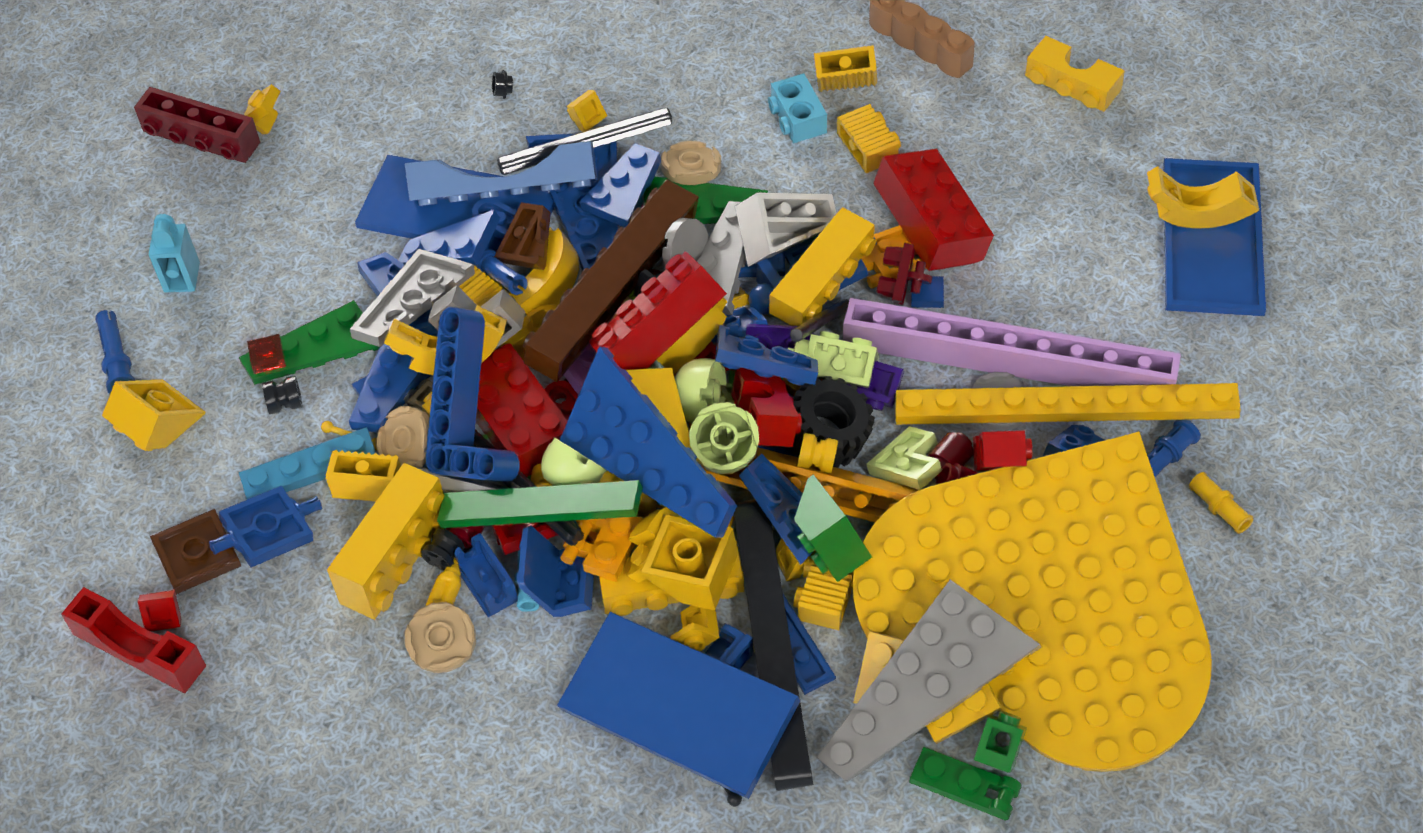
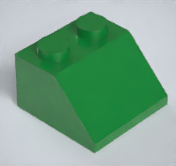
M814 474L807 479L794 521L802 531L797 538L809 554L813 551L816 552L811 558L821 573L824 574L829 571L838 582L871 559L872 556L843 511Z

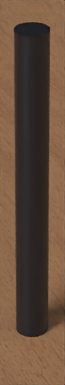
M842 299L790 332L791 339L794 342H799L846 313L849 300Z

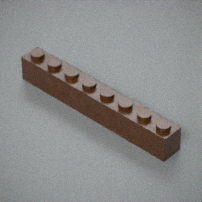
M668 179L659 189L654 188L648 196L647 203L642 208L638 207L634 211L630 223L625 228L621 227L618 229L612 244L608 248L603 247L600 250L594 265L590 269L587 267L582 271L576 286L573 289L568 288L564 292L558 307L555 310L550 309L546 313L539 329L536 332L531 331L527 335L523 343V348L525 349L524 364L558 382L590 344L589 341L593 338V332L601 324L607 323L626 297H629L635 290L640 272L645 269L650 272L660 260L663 247L667 248L668 239H665V235L672 223L679 218H695L699 196Z

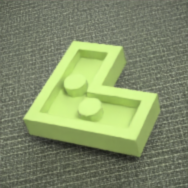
M909 426L866 464L869 474L921 490L942 471L939 459L926 456L938 444L935 433Z

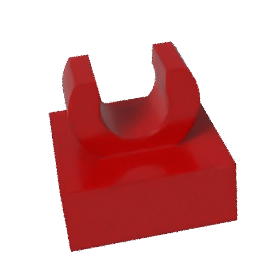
M175 590L139 595L138 605L146 630L157 631L181 627V613Z

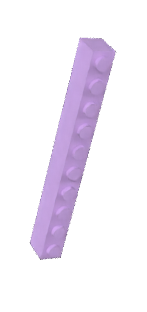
M850 298L843 323V341L852 342L853 338L872 341V346L877 347L880 354L990 373L1007 372L1015 375L1014 377L1065 386L1176 384L1181 357L1180 353L855 298Z

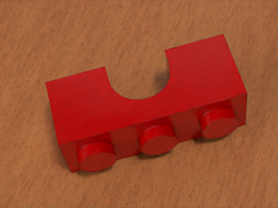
M741 367L736 369L731 396L736 407L748 411L753 416L758 426L759 445L793 447L795 434H799L801 431L802 418L794 407L793 398L789 396L786 390L785 381L775 375L773 377H763L757 375L754 370Z
M1025 430L981 432L979 436L973 437L974 471H990L1002 467L1027 466V461L1032 459L1031 438H1026Z

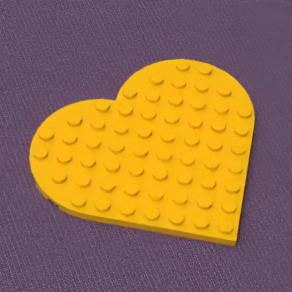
M1140 432L1028 460L1027 466L1002 467L918 490L904 497L885 511L867 533L863 543L872 558L855 569L853 574V599L857 617L866 639H868L869 632L871 631L906 639L951 579L1042 646L1033 654L1027 655L1014 664V667L1004 674L1001 673L991 680L988 684L1002 708L1000 711L1021 718L1019 725L1027 727L1023 740L1044 757L1057 763L1081 768L1086 771L1110 772L1132 769L1160 757L1173 748L1197 720L1210 686L1212 670L1210 644Z

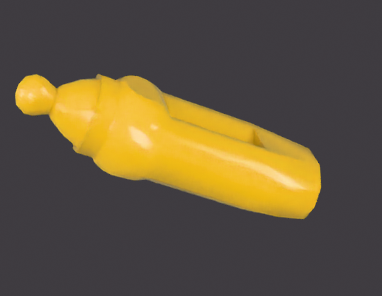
M456 558L453 559L454 564L451 567H445V570L437 576L425 606L441 602L454 605L461 587V572Z

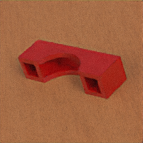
M85 587L80 590L61 613L74 636L184 694L206 667L195 644L170 631H167L164 635H159L146 630L124 615L112 601Z

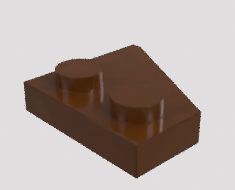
M521 202L494 257L504 264L544 270L547 261L551 212L543 205Z

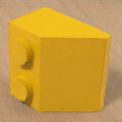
M163 379L115 381L102 416L113 424V428L116 431L124 433L132 439L136 447L145 451H152L153 449L168 447L204 416L206 412Z
M666 514L641 571L642 576L682 604L715 611L738 555L733 528L727 527L723 538H715L685 518Z

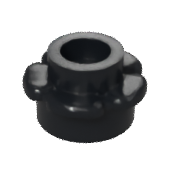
M505 70L493 72V96H503V99H505L507 93H512L513 78L512 76H507Z

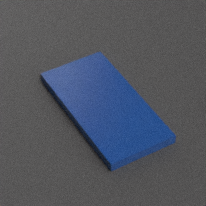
M387 155L355 224L356 228L413 239L472 218L473 206L482 199H480V193L467 194L468 200L449 202V196L438 197L437 204L419 206L418 200H409L405 163L421 161ZM453 167L455 169L472 175H478L483 177H505ZM541 185L530 186L529 193L511 195L510 189L498 190V197H490L515 210H518L521 202L543 205L551 214L554 209L553 199L549 191H542ZM492 235L487 245L488 249L497 252L502 240Z
M1164 158L1163 171L1178 183L1186 186L1199 187L1214 184L1238 172L1254 185L1259 206L1258 212L1242 220L1213 228H1186L1164 221L1165 310L1265 316L1266 297L1259 163Z
M609 612L557 706L560 710L749 799L798 707L800 699L791 692Z

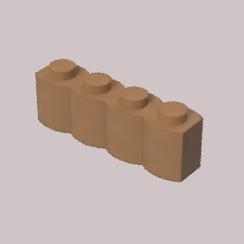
M870 0L869 24L878 33L891 36L899 46L914 50L916 55L922 60L937 64L939 69L949 76L960 78L973 67L975 42L966 33L951 29L947 22L938 17L928 15L917 4L906 2L905 0Z

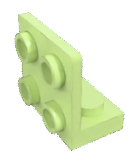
M820 331L819 336L811 334L808 357L818 360L817 377L823 379L824 376H832V379L835 381L841 378L845 380V384L869 388L874 363L879 361L877 347L872 346V341L862 338H853L852 342L839 340L840 335L827 331Z

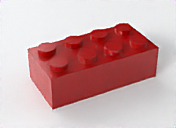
M938 149L883 156L873 184L903 229L910 243L914 245V249L920 259L926 262L925 267L927 270L934 271L969 265L984 260L994 234Z
M686 251L682 255L677 254L667 262L666 270L657 278L652 277L642 286L641 293L633 301L628 300L618 308L617 316L608 324H601L593 332V338L589 343L596 353L599 347H607L614 355L613 360L621 369H647L727 294L711 275Z
M511 343L494 350L481 363L476 423L483 433L488 436L496 449L510 450L518 456L519 470L528 477L531 475L533 467L542 463L545 450L553 439L560 440L567 424V419L528 366L524 364L523 359Z

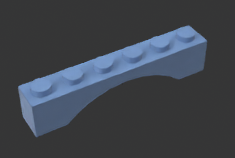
M593 141L559 145L547 158L534 167L505 177H483L468 174L451 167L440 159L405 163L409 200H418L419 206L437 204L438 197L449 196V202L468 200L467 194L480 193V199L498 197V190L510 189L511 195L529 193L530 186L541 185L542 191L560 189L559 183L572 182V188L591 186L590 179L597 178Z

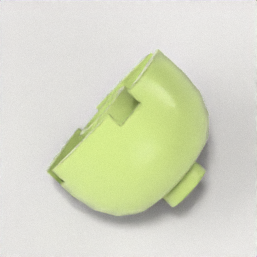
M711 358L694 359L684 364L677 372L675 382L687 422L693 424V421L702 409L714 403L726 402V397L720 396V385L727 386L725 368L721 365V362H716L715 359Z
M729 402L714 403L702 409L693 421L689 431L690 449L697 456L696 461L708 471L717 474L735 473L745 468L755 457L759 445L758 426L753 416L748 411L745 412L742 408L736 407V404Z
M556 438L548 445L542 457L541 470L543 477L552 486L599 483L603 474L607 471Z

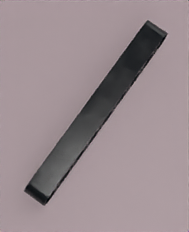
M755 499L736 502L737 507L734 516L759 679L799 697L772 523ZM801 703L796 708L771 756L776 791L814 785Z

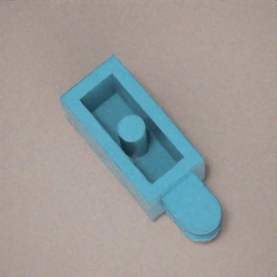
M159 214L154 219L148 255L164 292L195 291L200 261L186 224H175L171 216Z

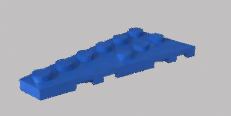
M574 134L526 136L528 148ZM617 141L594 148L597 178L590 179L591 186L572 188V182L559 183L560 189L549 190L568 239L578 254L582 270L587 267L590 269L594 265L600 250L603 247L608 248L612 244L613 238L619 229V225L583 211L579 202L618 161Z
M599 347L560 441L624 481L639 480L644 494L713 537L723 538L737 507L736 503L713 475L707 474L696 461L697 456L694 452L682 444L677 437L678 433L648 396L641 394L631 382L633 378L625 369H621L613 360L614 355L607 347Z

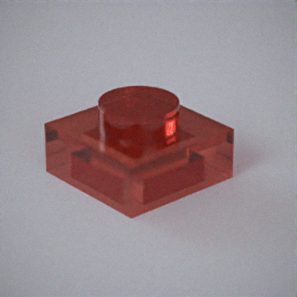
M279 334L247 341L254 374L286 367L282 340Z

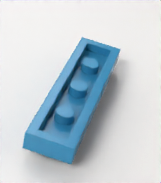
M367 427L239 472L246 499L281 485L286 492L326 479L328 464L334 450L338 452L343 450L345 453L356 451L358 454L370 452L373 455L376 451Z

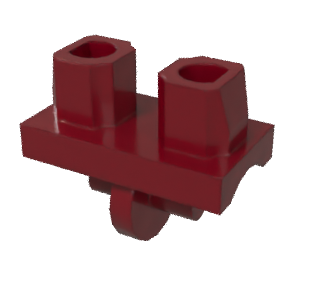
M904 243L903 248H885L883 265L899 268L897 279L880 276L876 292L880 296L892 299L896 305H904L909 281L912 282L910 293L920 294L922 284L932 283L933 277L924 274L926 262L917 261L915 271H911L915 255L913 244Z

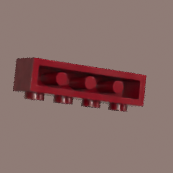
M149 87L134 106L143 132L151 136L169 139L177 144L182 143L197 148L202 152H211L228 160L246 163L261 143L252 117L157 88Z

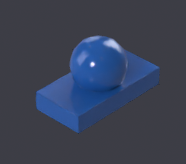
M767 258L757 263L756 282L758 285L752 288L748 298L750 306L754 307L762 315L770 314L769 295L782 280Z

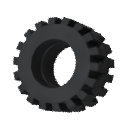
M824 376L823 380L817 377L815 385L805 383L800 386L793 397L794 407L802 418L801 431L799 434H795L793 443L794 450L792 453L797 458L800 455L804 433L815 435L817 442L827 438L838 440L833 467L839 468L840 464L845 467L850 464L852 459L858 456L873 430L872 426L875 419L871 415L873 412L872 405L866 404L868 398L864 393L859 394L857 392L858 387L853 384L851 386L845 384V380L841 378L835 381L832 379V376ZM817 417L831 420L839 429L826 426Z

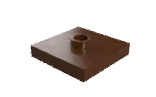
M215 509L150 536L176 595L241 567L233 547L214 554L210 548V540L227 534Z

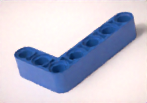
M448 307L440 315L426 450L427 468L431 473L490 481H512L516 478L520 468L518 456L514 452L473 446L485 330L484 317L476 310Z

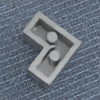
M456 285L433 303L428 321L438 330L440 315L446 308L455 307L475 310L477 305ZM504 289L481 306L507 319L504 334L496 348L522 329L525 311Z

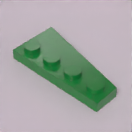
M654 177L651 186L646 188L644 192V205L647 203L651 191L654 188L659 189L668 178ZM675 183L699 196L694 219L699 220L703 224H717L728 201L743 202L755 193H768V190L712 183L698 185Z
M353 300L240 356L239 360L255 385L294 374L297 370L326 365V362L336 359L358 356V353L373 349V351L379 350V347L352 339L350 328L363 314Z

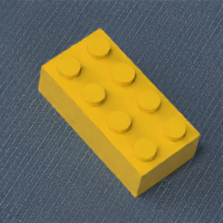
M403 463L327 569L341 605L373 620L377 618L381 611L385 612L388 610L393 601V593L399 584H405L409 580L413 564L418 557L422 558L421 551L425 545L431 544V536L435 530L441 528L437 519L444 494L438 477Z

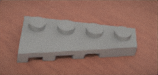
M728 201L697 260L727 293L724 296L727 303L722 311L726 315H733L735 307L732 303L733 296L739 292L741 284L738 279L741 267H745L747 261L735 206L741 202Z
M418 249L350 328L352 339L381 347L394 319L407 325L411 324L456 285L460 286L475 274L474 265Z

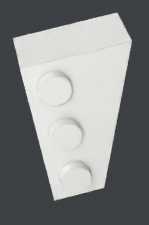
M755 193L735 206L748 267L821 233L837 214L833 195Z

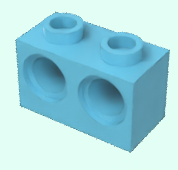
M804 73L771 83V96L768 97L770 111L773 115L778 114L780 129L783 135L789 134L793 144L827 133V113Z

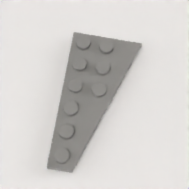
M950 579L817 756V759L848 782L881 760L892 749L914 737L925 726L944 716L980 691L984 685L1001 673L1004 674L1014 667V664L1027 655L1033 654L1042 646Z

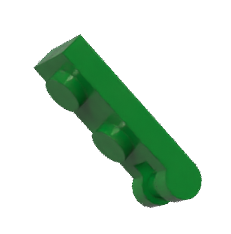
M923 747L909 781L911 784L1005 821L1009 819L1013 810L1011 806L1013 798L1018 797L1022 788V784L1012 777L998 776L926 747ZM989 788L999 792L997 798L991 799L986 797Z

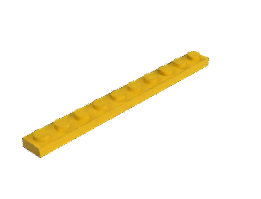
M1238 383L896 390V425L1239 419L1241 412Z

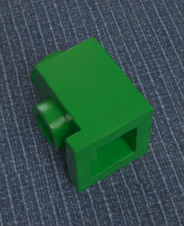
M999 711L998 717L990 715L987 718L974 760L1010 773L1015 767L1027 727L1019 725L1021 718L1003 711ZM999 732H1005L1009 735L1010 742L1008 745L999 744L997 741Z

